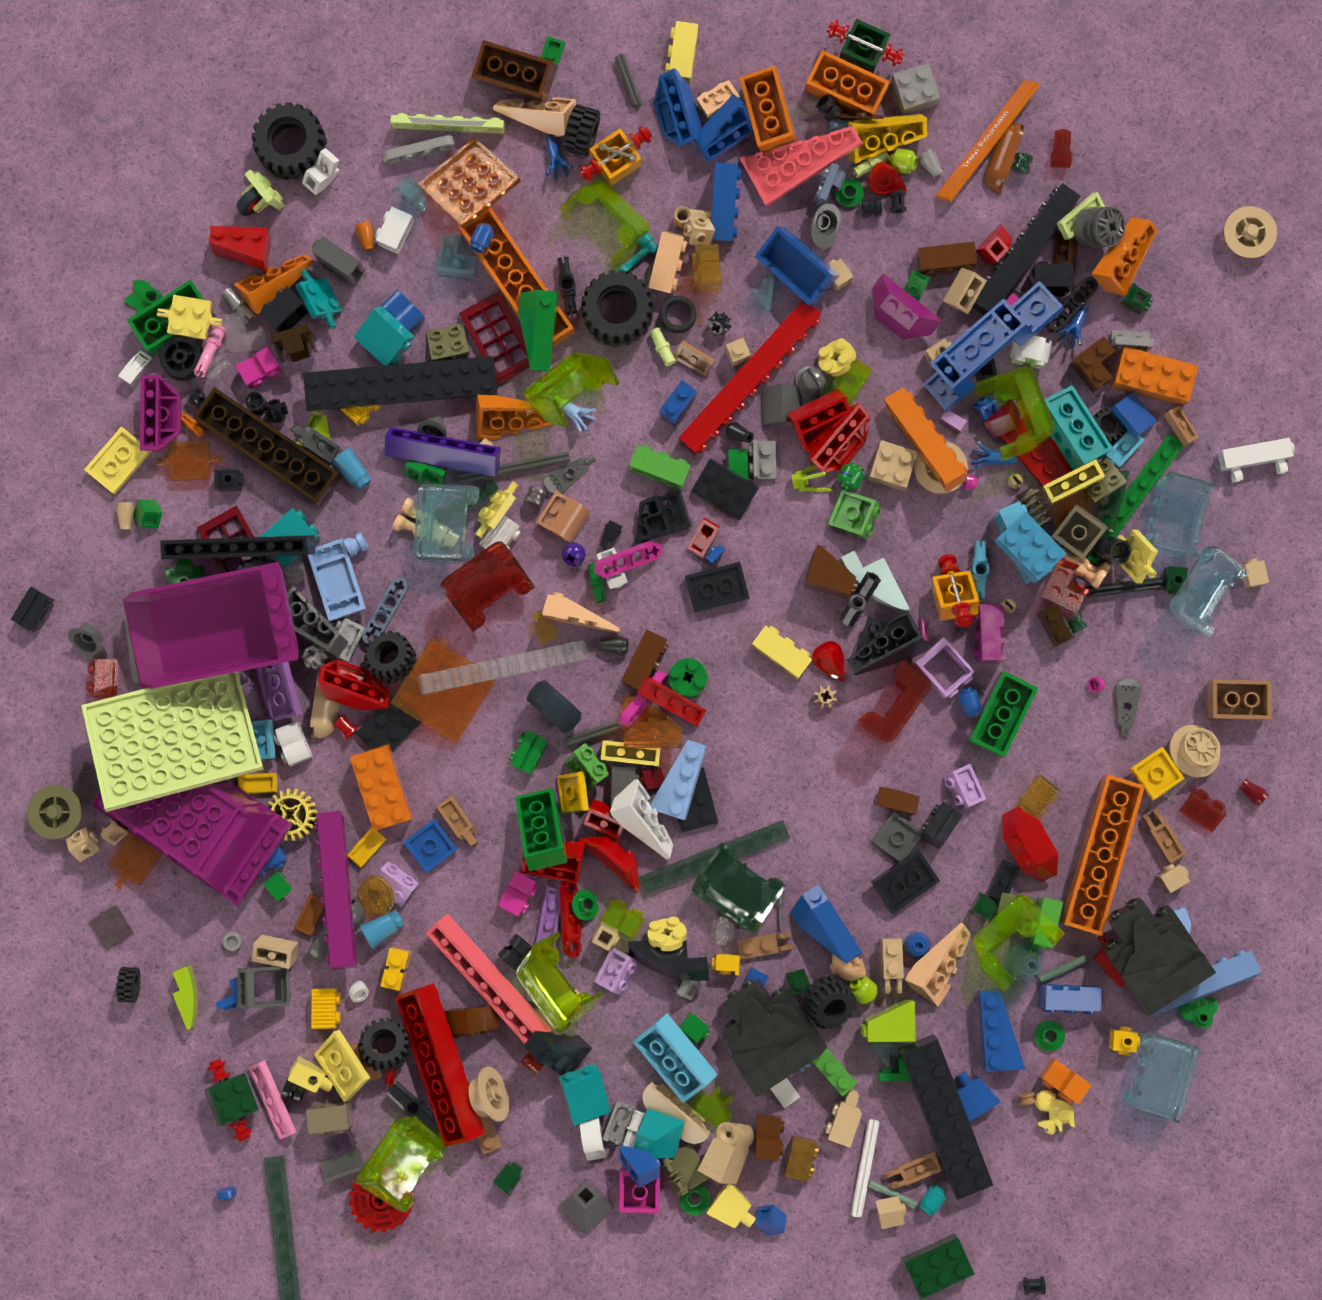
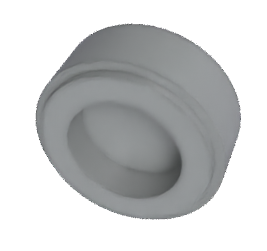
M229 932L223 938V946L228 951H237L243 945V938L237 932Z

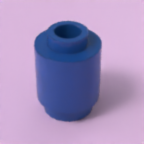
M485 223L477 225L470 240V248L483 254L488 249L495 234L492 231L493 228Z
M967 687L960 690L961 693L958 695L962 710L966 713L967 717L981 713L982 705L976 689Z

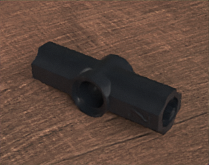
M867 571L855 593L851 596L839 617L844 625L853 627L881 582V579L875 573ZM857 597L862 598L863 602H860Z
M399 1081L388 1090L386 1095L428 1134L436 1128L437 1123L434 1114ZM416 1103L419 1109L416 1112H411L408 1109V1105Z

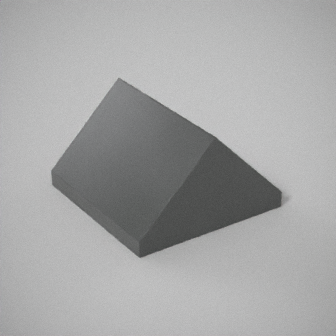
M783 383L763 387L762 426L792 425L787 413L800 408V390L798 387Z

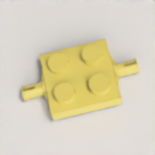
M173 295L170 310L158 308L157 316L168 318L167 333L207 340L208 330L211 325L220 327L223 325V319L212 317L213 302Z
M512 481L507 490L502 491L498 489L490 496V502L478 514L477 521L481 523L480 528L475 533L478 537L482 539L487 530L490 528L495 529L516 499L512 494L519 486L517 483Z
M1131 530L1127 539L1123 535L1117 536L1118 539L1127 541L1131 547L1129 559L1125 563L1119 564L1136 583H1143L1147 574L1150 578H1155L1157 572L1151 565L1158 551L1139 530Z

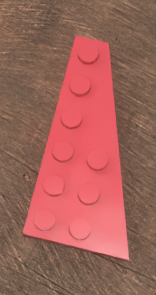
M851 126L830 132L827 135L815 136L809 140H801L739 159L763 202L768 207L829 167L832 163H835L861 146L863 142L855 128Z

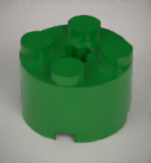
M685 658L677 661L671 667L669 685L673 691L685 698H693L704 690L707 683V672L699 661ZM685 674L693 676V678H691V683H688V681H683V679L685 678Z

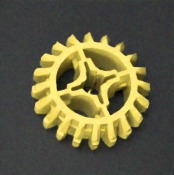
M286 789V795L283 791H279L280 798L276 795L272 796L275 803L268 801V804L272 806V811L277 813L280 806L283 813L282 817L299 827L294 831H288L284 837L286 841L289 840L290 835L292 841H296V834L300 839L304 838L302 832L307 835L310 834L307 827L314 828V824L310 822L311 820H317L316 817H312V814H316L318 811L311 810L316 804L314 802L308 803L312 797L308 796L304 799L306 795L304 791L298 796V789H294L293 794L291 789ZM296 799L300 803L291 808L284 801ZM303 807L306 810L304 823L300 818V812L303 810ZM288 810H289V811L295 810V811H294L295 813L293 814L294 819H293V818H289V819H288V816H289Z

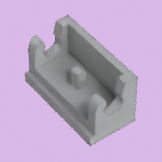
M620 1100L616 1101L602 1140L612 1141L616 1145L622 1143L627 1130L626 1127L629 1125L635 1106Z

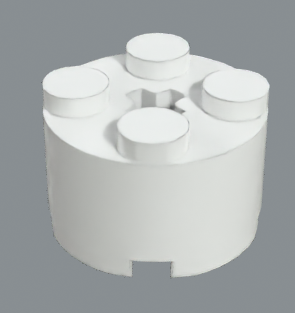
M1034 335L1020 348L1013 340L1010 353L1011 363L1017 365L1030 363V367L1041 369V367L1048 363L1052 341L1050 340L1046 343V338Z

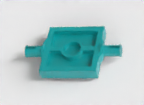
M308 269L302 270L301 274L305 281L299 282L295 287L312 319H326L330 329L335 328L337 324L333 315H338L344 310L327 278L313 279Z

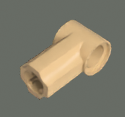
M681 206L675 210L673 222L676 227L684 228L689 217H702L711 221V211L692 210ZM683 214L687 219L682 221L677 216Z

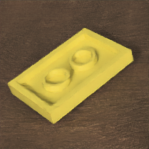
M121 426L84 470L115 495L152 451H140V441Z
M340 1030L334 1031L314 1053L344 1102L349 1101L370 1079Z

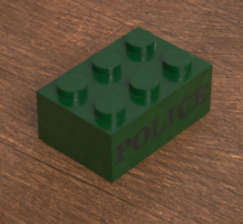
M955 1233L902 1257L920 1299L975 1275L961 1242Z

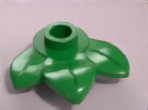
M134 280L133 287L136 292L127 296L124 301L129 306L136 308L137 314L162 298V294L157 289L152 288L149 282ZM151 296H156L155 301H150Z
M179 559L176 563V568H166L165 575L168 582L174 584L202 578L204 571L203 566L193 567L190 559Z
M1203 997L1189 1004L1179 1006L1178 1010L1185 1020L1194 1022L1200 1029H1206L1213 1023V1016L1218 1011V1003L1216 998L1206 1000ZM1201 1015L1207 1018L1206 1022L1200 1020Z

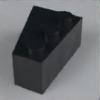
M535 1031L523 1045L537 1061L560 1075L575 1071L592 1050V1047L579 1035L572 1037L567 1034L555 1035L553 1032Z

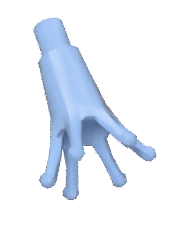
M558 396L554 398L553 403L558 405L574 421L578 432L582 431L579 423L583 426L584 430L588 429L581 420L582 416L595 420L594 417L586 414L595 412V408L579 407L567 400H562Z

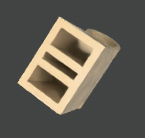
M724 1122L718 1126L717 1136L713 1138L697 1171L719 1183L736 1184L749 1153L748 1148L754 1142L755 1131L750 1125Z

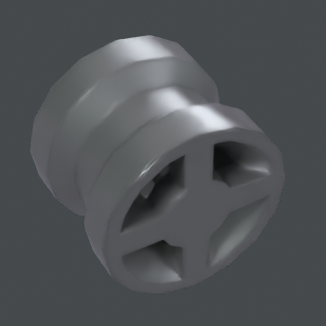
M529 486V494L525 496L524 501L542 507V500L546 497L547 492L537 487Z

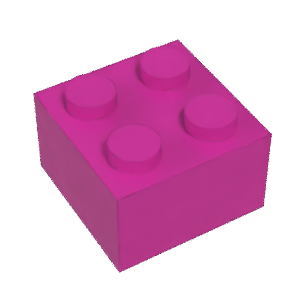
M621 1168L620 1212L659 1213L660 1178L639 1188L626 1168Z

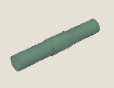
M1083 955L1040 975L1039 979L1041 983H1044L1087 963V958Z
M870 1180L868 1183L869 1188L889 1198L899 1196L900 1203L915 1209L916 1201L875 1181Z

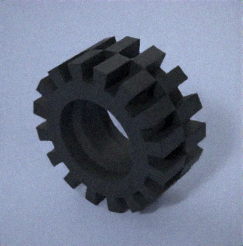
M1111 407L1102 408L1093 416L1109 443L1118 440L1126 430L1125 426L1112 412ZM1103 419H1111L1114 422L1115 428L1112 432H1105L1101 428Z
M121 967L118 972L119 976H117L118 982H116L117 1001L136 1003L141 984L140 970L138 967Z

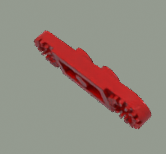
M562 881L559 893L563 952L568 958H576L582 952V944L580 942V937H582L581 920L572 910V900L579 889H577L578 885L576 883ZM567 885L570 886V893H567L568 891H566L568 889L566 888L568 887ZM572 943H573V945H574V951H573V952H572L571 949H570V948H571L570 946H571Z

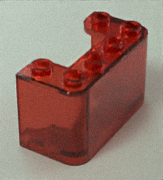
M498 541L445 577L440 587L472 632L484 625L486 620L482 612L484 609L490 607L512 589L518 595H526L535 588V585L502 541Z
M901 661L893 670L896 677L895 686L902 690V692L885 716L881 717L875 712H867L854 724L855 728L880 745L887 744L897 737L931 688L930 680L905 661Z

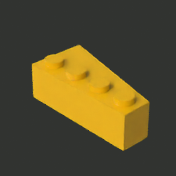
M922 114L885 117L884 119L848 122V127L853 126L863 142L861 146L849 153V160L856 164L861 162V160L875 157L882 152L891 151L898 146L927 137V117Z

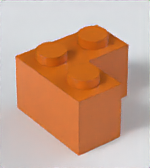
M1053 1057L1039 1075L1043 1079L1041 1082L1050 1090L1053 1087L1059 1091L1057 1095L1070 1104L1072 1102L1079 1104L1092 1086Z

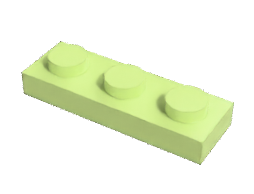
M1098 192L1092 193L1056 223L1065 240L1075 235L1073 231L1074 221L1080 210L1086 207H1105Z

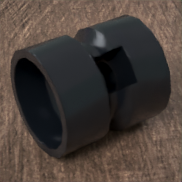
M1103 536L1095 544V554L1101 560L1119 565L1129 559L1131 547L1125 540Z
M515 934L510 939L509 946H504L498 953V956L517 971L524 963L523 958H528L533 953L534 948L521 936Z

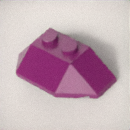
M882 274L872 287L874 317L903 340L930 336L942 320L886 275Z
M141 375L140 451H160L181 434V395L162 376Z

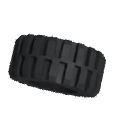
M286 102L284 106L278 103L275 104L276 108L271 109L269 107L266 109L267 113L265 115L260 114L258 117L259 123H255L253 126L255 132L252 133V141L254 142L252 146L264 168L270 171L272 175L276 177L280 175L282 179L287 180L291 176L295 180L299 179L298 175H303L304 177L306 170L317 163L320 151L326 148L327 138L316 115H313L310 109H304L303 105L298 103L293 106L292 102ZM290 127L304 130L306 141L298 152L290 155H282L275 152L273 142L280 131Z
M610 270V274L605 275L603 272L599 274L597 280L594 278L590 281V286H586L581 300L582 318L588 332L593 334L597 341L602 340L603 344L608 346L610 343L614 344V347H620L622 343H625V346H627L633 340L638 341L642 334H646L648 326H651L653 298L649 288L645 286V282L642 279L638 280L637 275L633 273L628 275L624 270H620V273ZM622 293L629 296L635 304L633 317L620 324L604 320L600 314V304L608 295Z

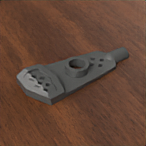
M593 455L586 459L579 458L546 474L545 487L549 493L554 494L557 491L562 494L589 471V465L596 461ZM573 470L574 475L568 476L567 471Z
M1123 678L1116 684L1118 724L1122 726L1121 735L1129 736L1130 727L1134 725L1141 686L1132 678ZM1125 703H1128L1130 705V709L1128 711L1124 710L1123 705Z

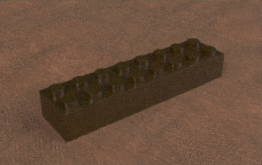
M215 387L192 417L197 423L319 507L322 506L342 478L338 471Z

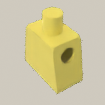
M300 1056L297 1057L288 1075V1081L314 1093L319 1088L329 1092L333 1086L330 1079L325 1077L324 1069ZM315 1076L317 1079L311 1080L309 1077Z
M725 1184L706 1210L708 1215L733 1228H736L740 1221L749 1228L756 1219L747 1212L751 1207V1203L734 1184Z

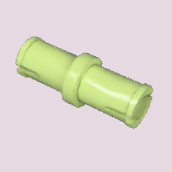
M886 151L852 167L853 175L859 178L869 172L876 163L888 162V153Z
M660 328L653 329L649 334L656 345V352L660 353L665 367L673 365L676 360L670 351L669 342H666Z

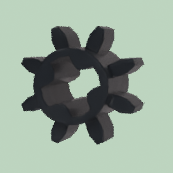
M716 311L707 320L710 323L708 330L714 333V335L721 334L724 336L732 327L729 325L731 318L725 312L718 314Z
M272 399L266 403L267 407L264 408V413L267 420L272 419V422L278 423L286 418L285 415L288 414V409L285 402L281 403L279 399Z

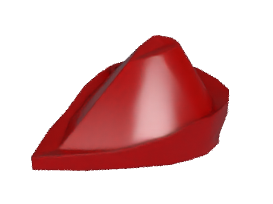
M884 162L876 163L869 171L866 184L875 194L886 195L895 190H907L898 173L889 164Z
M827 641L820 644L812 653L814 664L825 674L844 682L845 664L840 645L835 641Z

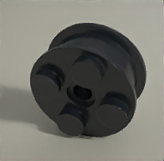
M175 336L168 339L162 345L159 352V361L162 368L172 378L188 381L197 377L193 371L203 351L191 338Z

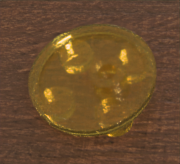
M370 875L363 880L361 886L357 889V894L370 915H384L392 909L394 894L391 886L383 877Z

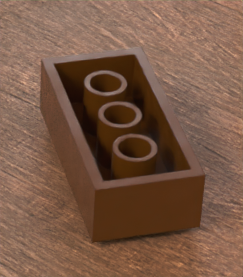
M483 40L471 77L477 82L546 103L558 66L551 60Z

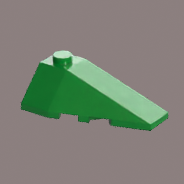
M534 290L520 293L518 312L530 369L534 371L550 372L559 299L558 292Z

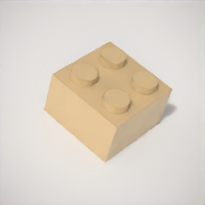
M881 440L868 480L905 491L918 451Z

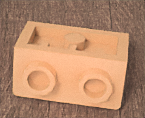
M728 80L718 84L714 89L702 93L696 99L699 110H703L709 119L732 94H735L739 99L740 96Z

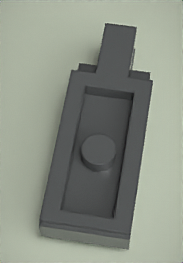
M293 424L290 429L291 432L299 436L297 441L329 463L332 462L340 448L311 427L305 426L301 428Z

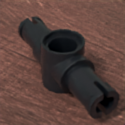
M562 257L557 259L560 273L558 275V286L561 298L564 299L565 314L571 315L570 308L572 309V314H576V284L573 273L570 271L569 257H564V263L562 262ZM569 282L572 284V287L564 289L562 287L563 284Z

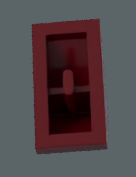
M1009 399L986 419L983 424L991 437L995 438L1018 429L1021 413L1014 401Z

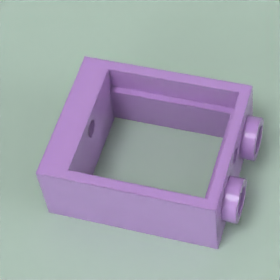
M944 637L913 664L943 698L947 696L952 698L959 691L957 687L962 683L966 685L973 679L971 675L975 672ZM942 649L965 672L946 691L924 667Z

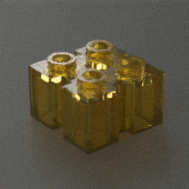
M718 244L695 246V253H692L691 259L692 270H696L693 277L694 288H698L699 294L721 291L722 277Z

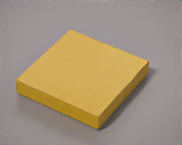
M1163 747L1158 748L1129 768L1138 782L1145 786L1144 790L1152 801L1185 779Z
M584 771L557 776L561 813L567 814L589 810Z

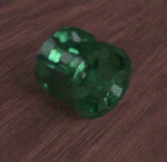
M1016 153L1014 157L1015 163L1012 164L1011 169L1016 173L1029 174V166L1033 162V157L1027 153Z
M1081 613L1066 620L1073 634L1088 627L1087 623L1083 622Z

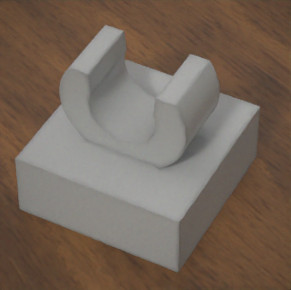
M680 979L682 980L681 986L674 985L673 987L677 990L676 994L692 1000L700 983Z

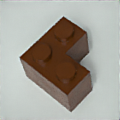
M1104 336L1075 357L1070 363L1092 393L1112 378L1102 363L1112 356L1115 349Z
M490 1005L445 1010V1016L451 1028L453 1038L463 1037L464 1034L465 1037L477 1036V1032L489 1034L492 1033V1029L499 1028L498 1014Z
M757 1113L753 1152L755 1159L779 1161V1156H783L784 1144L780 1140V1133H784V1121H781L780 1115Z

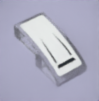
M139 349L131 356L115 377L131 388H134L141 375L148 372L156 358Z

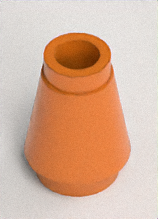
M370 222L356 224L355 232L363 247V251L374 249L373 226H371Z

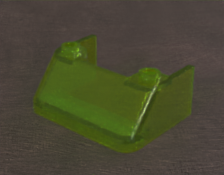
M597 180L581 187L560 207V214L564 220L580 203L582 205H590L597 200L622 224L618 229L617 237L623 244L611 257V266L615 268L639 245L638 241L650 232V226L606 181Z
M575 352L568 355L550 369V372L545 373L527 387L523 394L532 407L548 423L566 427L568 424L562 410L564 406L585 390L598 391L605 383L617 386L619 381L608 358Z
M1021 367L976 383L977 397L996 391L998 398L1003 402H1007L1009 399L1015 400L1027 429L1026 433L1017 437L1016 442L1000 447L1001 461L1030 452L1053 434L1054 423L1035 373L1030 367Z
M1024 894L1017 895L974 936L972 941L980 968L1003 992L1008 989L1015 979L1000 965L998 958L993 952L1017 930L1025 937H1034L1041 932L1055 946L1065 934Z
M556 932L534 944L516 969V976L553 1029L557 1032H562L591 1011L604 993L601 991L591 996L587 992L580 994L575 992L556 966L560 956L559 951L553 945L560 936V933Z

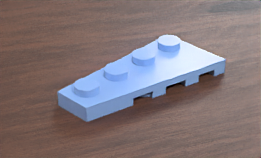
M687 740L651 802L650 806L652 809L655 808L657 812L686 820L707 745Z

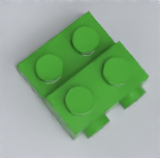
M842 490L828 525L866 540L867 536H871L873 533L874 525L872 523L874 519L880 516V504L876 500Z
M585 743L575 750L564 763L572 773L584 771L586 791L588 792L607 777L609 773L606 766L596 758L594 750Z

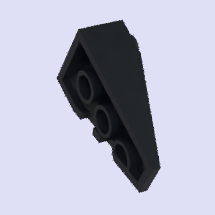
M908 610L890 619L886 623L887 626L880 633L877 631L873 635L874 638L868 644L862 645L847 659L855 676L912 659L929 650Z

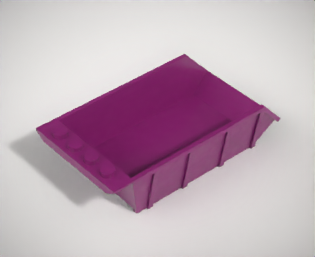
M279 562L131 592L122 599L139 683L142 688L153 689L299 660V649L283 571Z
M228 780L108 812L104 809L100 791L91 804L238 907L293 825Z

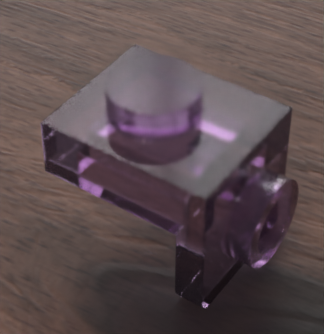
M346 1130V1133L335 1134L324 1139L330 1158L357 1149V1138L351 1130Z

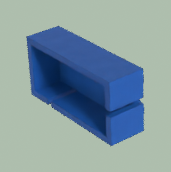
M777 226L755 255L763 265L771 267L769 270L808 305H817L827 291L825 289H830L840 276L785 226Z

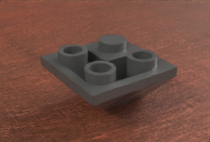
M588 1178L559 1205L585 1235L614 1208L610 1201Z

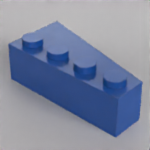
M715 163L711 219L715 232L711 241L733 242V238H737V227L734 226V219H738L739 207H735V201L739 200L740 188H736L737 180H741V169H738V164Z

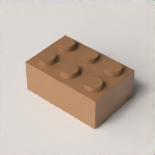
M1218 679L1207 681V720L1267 721L1272 719L1271 681Z

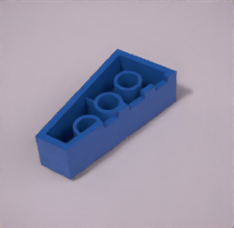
M997 989L977 990L983 1070L989 1072L1026 1069L1001 992Z

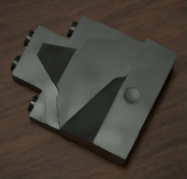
M1140 897L1133 898L1126 903V906L1112 911L1110 916L1106 918L1118 938L1109 940L1102 949L1138 1004L1149 1016L1216 973L1174 910L1168 905L1158 908L1155 914H1152Z
M759 978L755 981L749 979L742 984L743 989L738 992L735 989L726 995L728 999L723 1004L733 1019L724 1025L726 1029L721 1032L732 1051L731 1057L756 1098L818 1058L828 1047L788 987L784 990L779 988L769 994Z

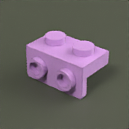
M387 862L379 870L370 886L402 908L419 883L396 865Z

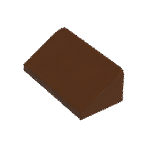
M1056 231L1054 264L1065 261L1068 264H1073V269H1076L1078 242L1075 239V235L1065 240L1062 233Z

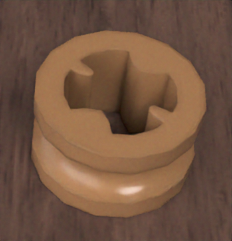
M1025 1092L1018 1094L1017 1098H1020L1019 1105L1036 1103V1099L1033 1098L1035 1093Z

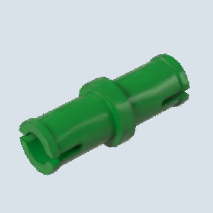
M595 563L587 565L591 580L589 584L593 590L594 602H605L607 600L603 587L605 584L604 579L595 573Z

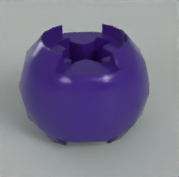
M572 542L563 548L562 558L567 565L574 567L584 562L586 553L581 544Z

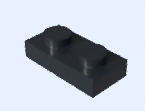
M1002 859L986 895L1000 900L1002 893L1010 894L1020 871L1019 866Z

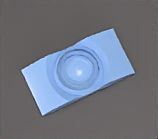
M343 538L315 547L316 554L308 555L329 622L366 610L362 592Z

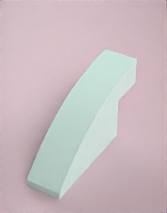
M855 551L839 559L841 564L856 576L855 582H858L857 585L860 584L867 571L879 576L881 582L872 595L873 599L900 612L910 609L884 558L866 567L862 566Z

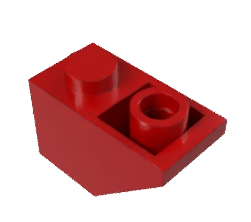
M999 224L977 247L976 252L986 264L996 263L1009 250L1013 238L1002 224Z

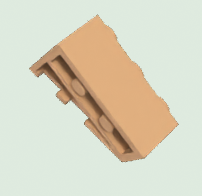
M662 231L648 288L672 293V290H676L678 279H676L677 271H681L683 263L681 256L682 252L685 253L687 247L685 236Z

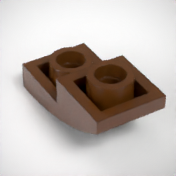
M879 787L876 806L891 811L897 810L909 815H916L920 796L891 788Z

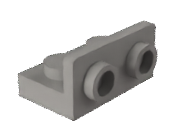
M1113 330L1111 332V346L1116 350H1121L1125 346L1149 352L1154 346V339H1150V333L1123 330Z
M753 439L752 445H749V456H753V463L749 464L750 475H753V480L776 479V442Z
M343 617L337 619L333 626L348 641L339 658L349 662L365 627Z

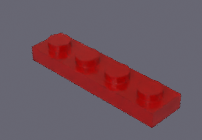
M645 676L637 691L641 696L697 727L706 712V709L648 676Z

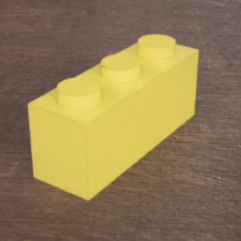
M676 21L675 28L672 27L670 39H673V46L669 45L668 57H671L670 63H666L665 73L675 68L685 82L691 84L698 24Z
M1095 459L1044 485L1042 489L1050 504L1053 505L1104 479L1105 475Z
M765 625L751 646L798 679L811 662V654L803 648L797 649L794 646L795 643L788 637L782 638L778 635L780 632L773 626L767 627Z
M603 740L601 761L659 767L661 747Z

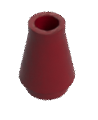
M1247 779L1239 786L1250 801L1258 806L1269 796L1265 792L1266 789Z

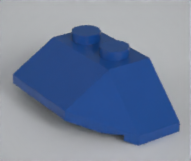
M673 68L659 76L653 104L663 137L682 147L697 139L701 121L691 88L677 69Z

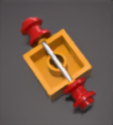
M642 126L638 127L639 132L635 135L629 133L628 137L630 140H628L620 128L589 149L590 164L586 167L584 165L580 166L579 174L584 181L592 182V176L595 174L601 176L603 174L610 186L641 167L642 158L635 148L640 150V144L643 142L649 144L651 142L650 138L652 135L649 129ZM604 143L608 147L628 154L635 153L637 159L632 162L628 157L607 150L602 151L599 149V145Z
M944 554L938 560V566L942 568L940 571L941 575L932 577L931 589L940 621L954 619L957 626L967 627L973 622V615H978L979 599L970 571L960 572L959 566L955 565L957 563L956 556Z

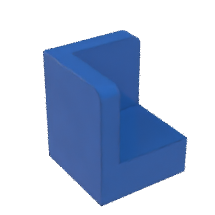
M774 1204L760 1206L757 1208L755 1226L767 1235L782 1234L785 1232L787 1215Z

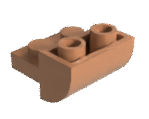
M555 491L536 523L560 539L572 543L589 516L590 511L571 497Z

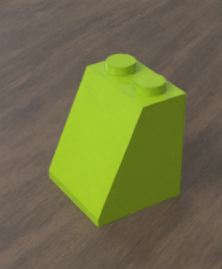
M905 999L864 1018V1023H861V1035L868 1042H916L915 1001Z

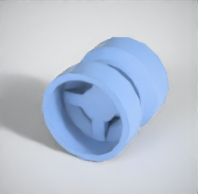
M361 532L355 535V539L348 537L343 540L351 557L357 555L359 549L363 552L369 550Z

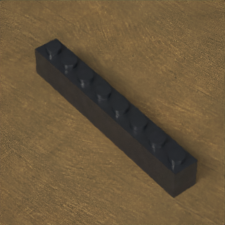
M1064 183L1059 188L1055 186L1049 195L1052 198L1048 203L1046 201L1043 202L1038 209L1040 214L1037 217L1033 216L1027 224L1029 226L1026 232L1022 230L1016 239L1019 242L1015 247L1013 245L1010 246L1009 250L1005 253L1007 258L1004 262L1000 260L994 268L996 270L993 276L989 274L986 278L985 287L972 307L985 315L1003 298H1006L1057 230L1058 226L1056 223L1072 210L1081 195Z
M315 535L160 540L161 560L316 554Z

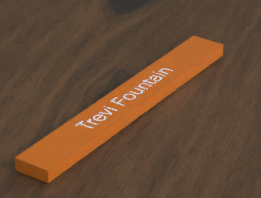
M1024 80L936 194L939 200L951 202L1039 88V84L1036 81Z

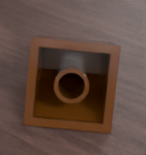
M817 544L804 586L848 599L856 591L858 582H855L856 576L826 549Z

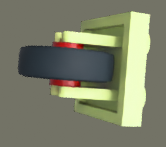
M252 170L244 174L251 184L242 192V197L236 205L238 211L243 216H248L255 212L259 213L269 205L279 211L285 207L281 201L283 197L277 190L274 191L270 187L272 184L265 176Z

